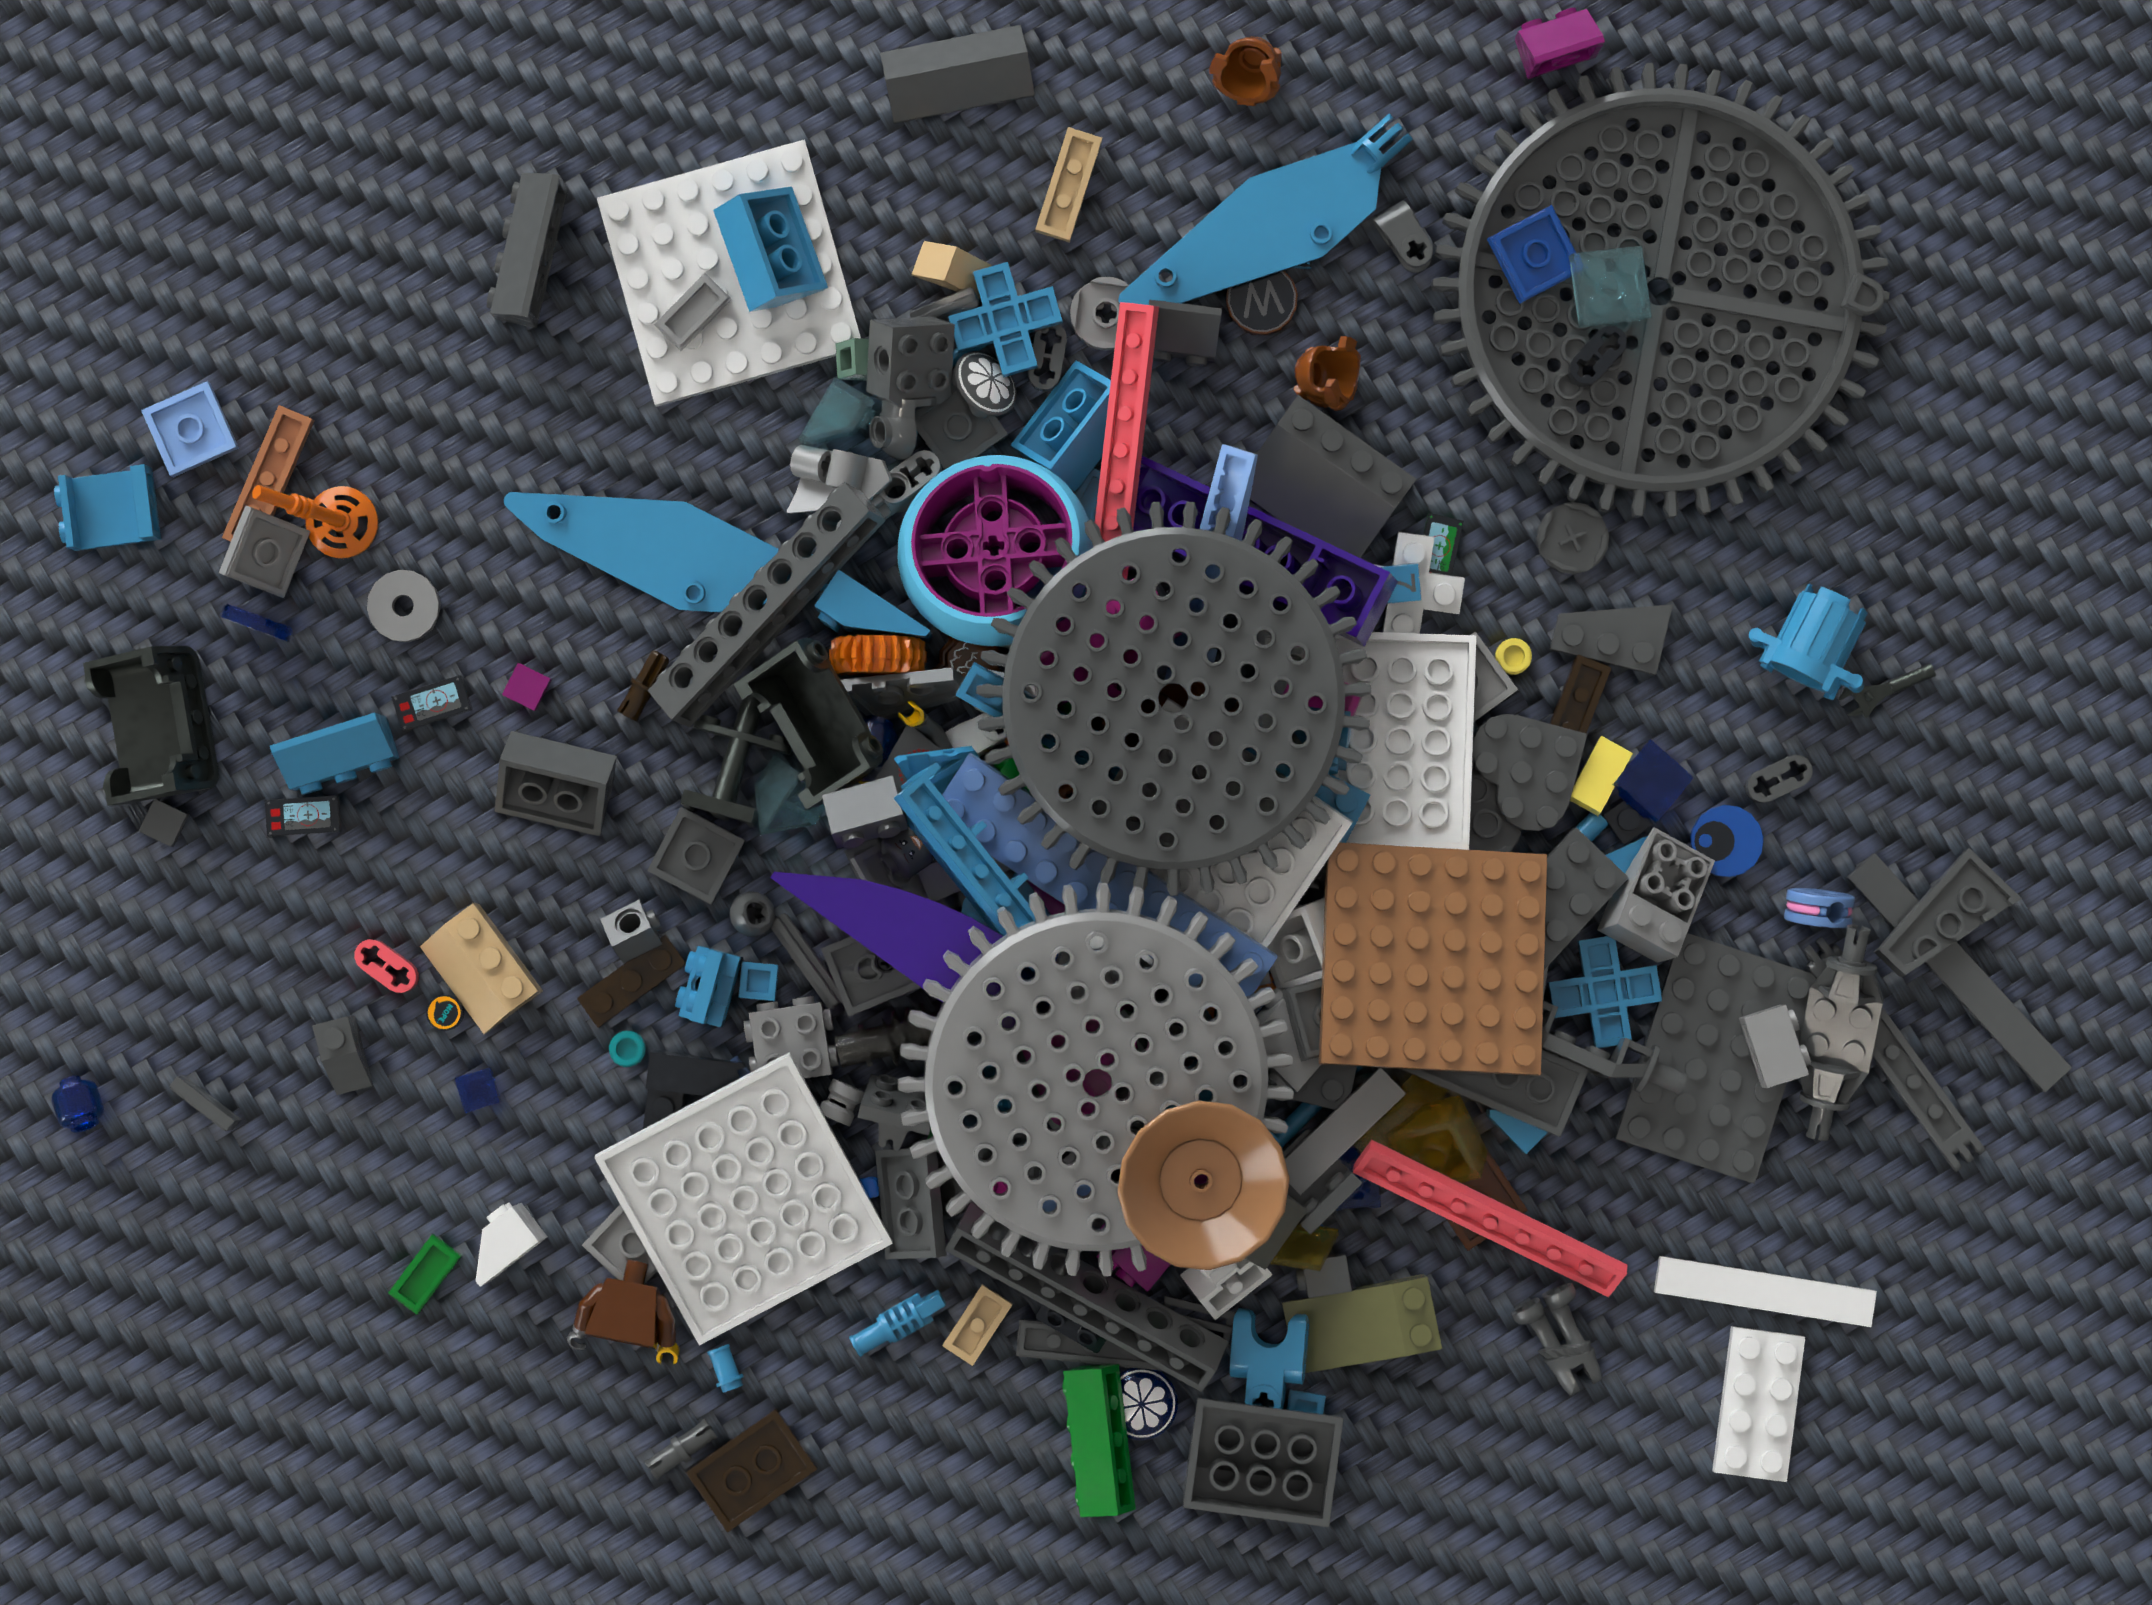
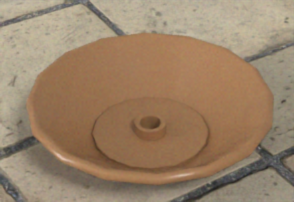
M1195 1101L1166 1109L1138 1131L1122 1159L1117 1193L1125 1223L1146 1251L1175 1267L1212 1270L1241 1262L1269 1240L1285 1213L1290 1178L1282 1147L1261 1120L1232 1104ZM1200 1174L1206 1175L1207 1181L1204 1185L1198 1186L1194 1183L1196 1176Z

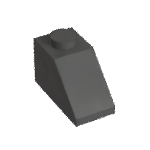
M346 1016L312 1025L321 1061L336 1094L340 1095L373 1086L356 1017Z

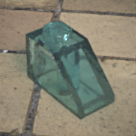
M835 377L798 438L800 444L813 446L856 435L860 427L866 429L876 413L872 409L874 405L873 399Z

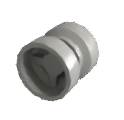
M833 1078L828 1087L830 1094L827 1100L821 1102L820 1109L825 1116L844 1125L851 1126L855 1117L853 1113L854 1108L862 1102L864 1092ZM835 1101H838V1102H840V1103H842V1104H845V1105H847V1106L844 1107V1106H842V1105H839V1104L835 1103Z

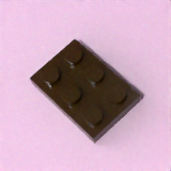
M776 1408L687 1470L686 1474L728 1533L812 1474L818 1467Z

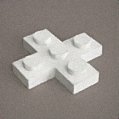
M1398 531L1393 565L1418 563L1421 600L1387 604L1383 632L1420 634L1423 609L1460 614L1465 578L1429 573L1434 544L1433 536Z

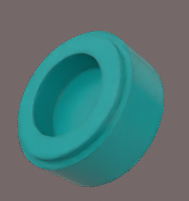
M622 1031L612 1038L609 1045V1053L616 1064L622 1067H632L644 1059L646 1043L637 1032Z

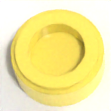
M1511 638L1503 641L1497 647L1495 659L1506 674L1517 675L1529 667L1532 660V652L1526 642L1521 639Z

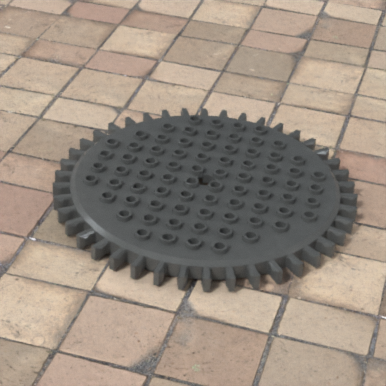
M1646 63L1641 74L1643 89L1626 91L1624 75L1620 67H1614L1609 73V84L1613 94L1597 98L1594 93L1593 84L1587 75L1580 77L1577 81L1578 92L1583 100V104L1572 109L1567 108L1563 96L1556 88L1549 91L1547 94L1548 105L1556 117L1544 125L1530 108L1524 107L1518 115L1521 123L1531 133L1528 138L1519 144L1509 132L1502 128L1493 137L1498 146L1509 154L1501 166L1493 163L1488 157L1477 154L1472 164L1491 180L1484 192L1468 183L1460 182L1457 186L1455 193L1462 199L1476 205L1471 219L1464 218L1456 213H1446L1442 224L1450 229L1464 232L1465 237L1462 248L1446 244L1437 245L1435 249V257L1441 260L1456 261L1459 263L1457 278L1439 277L1431 282V290L1440 293H1457V309H1442L1435 312L1433 323L1445 325L1458 322L1460 324L1462 339L1448 341L1440 346V356L1451 357L1457 353H1467L1472 368L1458 372L1450 380L1453 388L1464 387L1469 382L1477 380L1485 393L1484 397L1473 401L1466 410L1469 418L1480 415L1485 409L1493 406L1503 419L1500 424L1491 428L1486 437L1490 444L1500 441L1509 430H1512L1524 441L1523 445L1513 453L1510 461L1511 465L1517 467L1524 463L1530 452L1535 450L1548 460L1538 476L1537 484L1544 487L1553 479L1558 467L1574 475V480L1568 488L1567 500L1574 502L1583 493L1584 484L1588 480L1603 485V491L1598 500L1599 511L1607 512L1614 503L1616 489L1632 491V517L1640 518L1646 509V493H1663V510L1666 519H1674L1679 509L1677 493L1693 491L1696 508L1700 515H1705L1711 512L1708 487L1723 484L1727 499L1733 507L1743 503V492L1738 485L1737 478L1749 472L1753 475L1757 486L1763 493L1770 491L1774 488L1771 476L1764 467L1765 463L1777 457L1785 470L1791 475H1795L1802 470V466L1790 451V445L1801 438L1811 450L1818 454L1827 447L1824 439L1811 428L1819 416L1824 417L1833 426L1842 428L1846 425L1849 419L1842 411L1834 408L1830 401L1837 391L1857 400L1864 396L1866 390L1858 383L1846 379L1845 375L1850 363L1858 365L1863 369H1873L1877 366L1879 361L1877 357L1870 353L1856 350L1859 334L1881 337L1886 333L1887 326L1879 322L1864 321L1862 316L1856 315L1840 306L1855 273H1877L1888 266L1887 258L1881 257L1861 259L1858 243L1871 241L1882 231L1880 225H1868L1862 229L1854 230L1849 213L1861 210L1870 201L1868 194H1861L1843 202L1835 186L1845 182L1854 172V168L1849 164L1839 167L1829 176L1826 174L1817 161L1829 153L1834 144L1832 139L1829 137L1820 141L1810 152L1796 140L1808 126L1810 118L1804 114L1797 118L1786 132L1772 122L1773 117L1781 108L1782 97L1776 95L1769 100L1761 115L1745 107L1747 99L1752 94L1753 82L1745 80L1736 91L1734 102L1717 96V90L1721 83V71L1713 69L1705 81V91L1702 93L1687 90L1689 77L1687 64H1680L1673 76L1674 88H1657V73L1654 64ZM1629 120L1637 122L1638 130L1635 132L1629 131L1626 127V122ZM1662 128H1672L1674 136L1671 138L1664 137L1661 133ZM1697 134H1707L1709 143L1700 144L1697 140ZM1739 139L1743 141L1744 150H1735L1732 146L1733 140ZM1593 149L1597 153V158L1593 161L1587 160L1584 155L1585 150ZM1623 155L1629 156L1632 159V165L1629 167L1622 166L1620 157ZM1657 162H1664L1668 167L1667 172L1659 173L1655 168V164ZM1699 168L1703 172V178L1700 180L1694 179L1691 176V169ZM1727 175H1735L1738 178V185H1729L1726 181ZM1552 178L1555 181V188L1546 189L1543 186V179ZM1770 181L1774 186V190L1772 192H1765L1762 189V182ZM1581 184L1588 185L1591 193L1587 196L1581 195L1578 191V186ZM1615 191H1623L1626 195V200L1624 202L1616 201L1614 199ZM1651 197H1658L1661 200V207L1652 208L1649 204V199ZM1685 204H1694L1697 208L1696 214H1687L1684 209ZM1552 205L1585 270L1519 304L1487 238ZM1505 206L1511 207L1514 211V216L1511 218L1503 217L1501 209ZM1724 209L1729 210L1732 213V220H1722L1720 211ZM1764 216L1768 222L1767 227L1761 228L1757 226L1755 222L1756 217ZM1573 220H1582L1585 225L1584 229L1576 231L1572 227ZM1793 222H1798L1802 225L1803 232L1801 234H1795L1791 230ZM1609 226H1617L1620 230V235L1618 237H1611L1607 232ZM1645 232L1653 233L1655 242L1652 244L1646 243L1643 240V234ZM1679 239H1688L1691 244L1690 249H1681L1678 245ZM1718 244L1723 245L1726 249L1725 256H1717L1714 253V246ZM1750 252H1759L1761 254V262H1752L1749 258ZM1787 257H1792L1796 260L1797 267L1795 269L1786 267L1785 259ZM1603 261H1610L1614 266V270L1610 273L1604 272L1601 268V263ZM1821 264H1829L1832 268V274L1829 276L1823 275L1820 271ZM1645 267L1649 271V277L1646 279L1639 278L1637 268ZM1679 273L1683 275L1684 284H1674L1672 281L1673 274ZM1498 277L1501 280V287L1497 289L1491 288L1488 283L1489 278ZM1663 280L1672 290V297L1667 305H1655L1646 301L1645 288L1650 281ZM1708 281H1718L1720 284L1719 291H1711L1708 288ZM1745 286L1754 288L1755 296L1753 298H1747L1744 295L1743 289ZM1561 290H1569L1572 294V299L1570 301H1563L1559 296ZM1884 291V303L1889 300L1890 292ZM1785 292L1789 294L1791 298L1789 304H1782L1779 301L1780 293ZM1597 296H1604L1608 302L1607 306L1604 308L1598 307L1595 304V298ZM1815 299L1824 300L1826 309L1823 311L1817 310L1814 306ZM1631 303H1640L1643 307V312L1641 314H1634L1630 309ZM1667 309H1675L1678 312V319L1675 321L1669 320L1666 316ZM1483 313H1493L1495 322L1492 324L1485 323L1482 319ZM1710 315L1714 320L1713 326H1704L1701 322L1702 316ZM1521 318L1528 319L1531 325L1530 329L1521 330L1518 327V320ZM1738 322H1746L1749 325V331L1747 333L1739 332L1737 329ZM1555 325L1564 326L1566 334L1562 337L1556 336L1553 332V327ZM1605 326H1616L1624 332L1626 338L1632 337L1636 340V348L1631 350L1625 348L1621 356L1592 386H1577L1569 378V365L1575 355L1590 340L1589 333L1591 331L1598 332ZM1778 327L1784 331L1785 335L1782 340L1773 337L1772 331L1774 328ZM1810 334H1816L1820 338L1818 346L1809 344L1808 336ZM1612 335L1610 338L1601 337L1604 343L1598 352L1602 356L1610 348L1615 351L1618 350L1615 346L1617 341L1615 336ZM1660 345H1670L1672 354L1669 356L1662 355ZM1696 351H1705L1708 356L1707 361L1699 362L1695 357ZM1515 353L1521 354L1524 357V364L1520 366L1514 365L1511 360L1512 355ZM1734 356L1740 357L1743 361L1742 368H1734L1731 365V358ZM1592 357L1585 365L1578 362L1577 365L1580 369L1577 374L1583 377V368L1585 366L1593 367L1597 361ZM1549 360H1556L1559 363L1560 369L1557 372L1548 370L1547 362ZM1768 363H1775L1778 366V373L1776 375H1771L1767 372L1766 366ZM1804 369H1809L1813 372L1814 378L1812 381H1805L1803 379L1802 371ZM1622 372L1630 376L1631 380L1627 385H1623L1618 381V375ZM1662 379L1666 383L1665 390L1657 391L1653 386L1654 380ZM1696 385L1700 387L1701 396L1698 398L1692 397L1689 393L1690 386ZM1725 393H1735L1737 397L1736 403H1727L1725 401ZM1543 395L1551 396L1553 398V406L1544 407L1541 404V397ZM1762 398L1771 400V410L1761 408L1760 401ZM1580 401L1586 402L1589 406V411L1585 414L1579 413L1576 409V405ZM1614 408H1621L1624 411V418L1622 420L1613 418L1612 410ZM1648 415H1657L1660 419L1659 425L1656 427L1650 426L1647 422ZM1684 421H1692L1695 425V431L1687 433L1683 429ZM1720 427H1727L1730 430L1731 435L1729 439H1722L1719 436L1718 430ZM1572 437H1579L1583 442L1582 448H1572L1570 439ZM1608 443H1614L1618 447L1616 455L1611 456L1606 452L1605 447ZM1648 449L1652 451L1654 457L1651 462H1646L1642 459V450ZM1678 456L1688 458L1689 465L1687 468H1680L1677 465Z

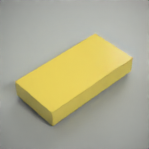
M1600 736L1574 783L1570 801L1599 816L1633 753Z

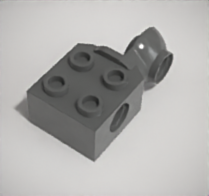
M932 316L870 320L866 392L882 401V411L879 416L872 418L869 436L874 447L881 448L886 454L896 460L908 459L915 449L918 432L915 421V407L941 404L951 396L955 324Z

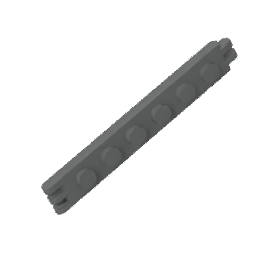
M1823 937L1815 941L1822 951L1820 956L1810 945L1803 949L1811 961L1806 967L1816 979L1826 968L1825 962L1827 957L1840 956L1843 953L1836 944L1830 948ZM1860 977V992L1863 993V979ZM1883 1008L1873 1060L1951 1168L1957 1172L1962 1166L1954 1155L1959 1153L1968 1164L1974 1160L1966 1148L1968 1145L1971 1144L1974 1151L1979 1155L1986 1150Z

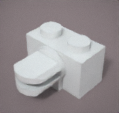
M1244 1259L1241 1262L1212 1270L1188 1268L1180 1276L1216 1320L1271 1277L1272 1273L1268 1268L1264 1270L1249 1260Z

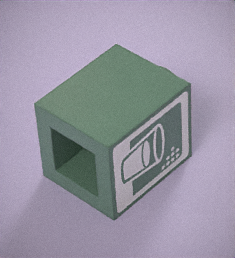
M853 338L836 343L837 380L867 381L869 339Z

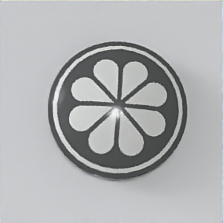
M971 351L959 358L955 368L952 370V384L958 388L962 397L967 401L973 415L978 418H985L988 415L1000 416L1009 412L1016 402V386L1011 375L1003 377L998 359L980 351Z

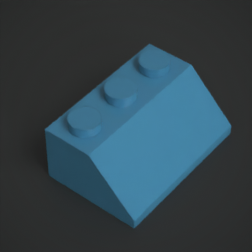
M792 186L739 194L713 210L749 312L776 308L828 288Z
M1075 360L1058 385L1048 395L1010 446L1029 461L1049 469L1075 492L1102 458L1111 380Z
M375 712L270 745L271 753L288 788L294 791L300 790L302 795L323 789L321 783L335 779L336 784L356 779V772L370 768L371 773L388 769L392 767L390 761L399 758L387 717Z

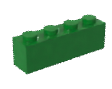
M1119 1364L1079 1366L1063 1371L1064 1380L1062 1388L1066 1396L1068 1409L1067 1429L1071 1435L1072 1444L1071 1465L1075 1470L1077 1487L1075 1500L1079 1506L1080 1517L1119 1516L1136 1510Z

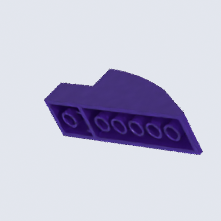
M1142 456L1133 531L1152 528V520L1149 514L1152 502H1160L1164 510V527H1182L1184 523L1183 510L1187 501L1195 502L1198 512L1195 529H1200L1210 487ZM1248 506L1242 540L1246 536L1248 526L1255 519H1258L1263 524L1262 534L1254 544L1256 549L1270 555L1277 543L1287 536L1293 541L1290 552L1280 562L1292 575L1297 573L1305 562L1315 559L1319 566L1315 574L1303 583L1304 588L1314 598L1319 596L1326 588L1337 586L1340 590V595L1334 602L1322 607L1321 612L1328 624L1336 623L1343 617H1354L1357 625L1349 632L1339 635L1365 647L1398 583L1394 576L1387 570ZM1178 549L1173 552L1172 556L1185 561L1187 554L1184 550ZM1245 581L1241 583L1239 590L1249 595L1253 592L1254 586L1251 582ZM1282 597L1276 598L1273 602V607L1278 611H1283L1288 606L1286 599Z
M774 872L770 877L921 988H923L925 980L930 979L939 982L947 989H951L960 977L956 971L948 968L943 959V955L947 950L958 954L968 965L982 953L971 942L968 930L972 926L983 931L986 939L991 944L1003 937L967 915L936 901L898 888L862 879ZM992 982L988 984L986 991L991 995H995L1000 991V985ZM1011 1016L1003 1018L1001 1025L1009 1029L1015 1025L1016 1020Z

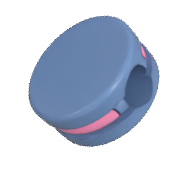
M1790 888L1787 890L1786 899L1788 901L1786 904L1787 909H1785L1784 913L1785 920L1798 924L1829 928H1847V925L1852 924L1853 917L1850 915L1853 912L1851 907H1854V896L1836 891L1810 888Z

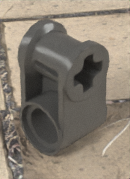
M1404 200L1373 219V223L1380 236L1392 249L1401 265L1407 271L1419 273L1429 267L1432 261L1433 246L1422 230L1412 209ZM1414 247L1416 251L1423 249L1422 260H1419L1416 256L1409 258L1410 248Z

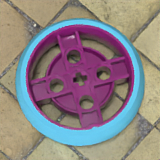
M987 455L961 461L933 477L919 491L907 509L898 538L897 559L902 584L909 599L919 613L941 632L957 640L974 645H1011L1014 638L1010 635L999 633L991 626L993 618H1002L1011 624L1019 625L1027 610L1023 606L1016 608V604L1011 600L1007 592L1013 587L1021 589L1027 594L1035 587L1040 579L1033 576L1028 566L1033 560L1044 564L1046 568H1064L1067 565V561L1057 552L1054 541L1061 537L1069 542L1077 556L1093 548L1091 540L1085 533L1084 523L1089 521L1079 499L1069 486L1056 474L1037 463L1004 455ZM1010 490L1024 492L1042 500L1055 511L1062 523L1043 525L1031 510L1023 504L1010 499ZM974 494V502L966 505L955 514L948 524L945 533L930 534L935 523L951 506ZM992 511L1002 513L1001 517L996 521L985 520L986 515ZM1036 542L1040 544L1039 549L1035 552L1026 553L1022 550L1028 543ZM999 546V555L991 556L992 547ZM964 548L968 550L962 558L954 559L950 557L955 549ZM947 576L959 591L980 602V613L962 609L943 599L931 586L928 578ZM1000 579L1006 582L1000 590L995 591L988 588L989 584L994 580ZM1081 584L1076 585L1073 588V595L1076 598H1080L1085 586Z

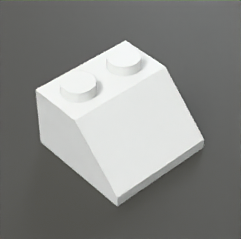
M1325 897L1294 908L1267 947L1278 955V958L1270 968L1276 988H1290L1322 978Z
M508 1202L486 1217L490 1224L482 1229L476 1282L480 1287L492 1281L548 1237L522 1203L512 1206Z

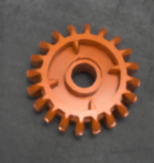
M847 635L831 640L829 661L837 674L869 677L924 671L925 663H927V651H925V642L920 638L896 635Z

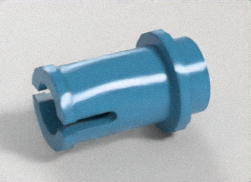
M729 1344L707 1352L719 1381L716 1386L721 1387L723 1393L743 1386L741 1378L744 1375H739Z

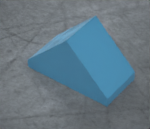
M1486 1109V1116L1522 1153L1527 1154L1548 1133L1494 1109Z

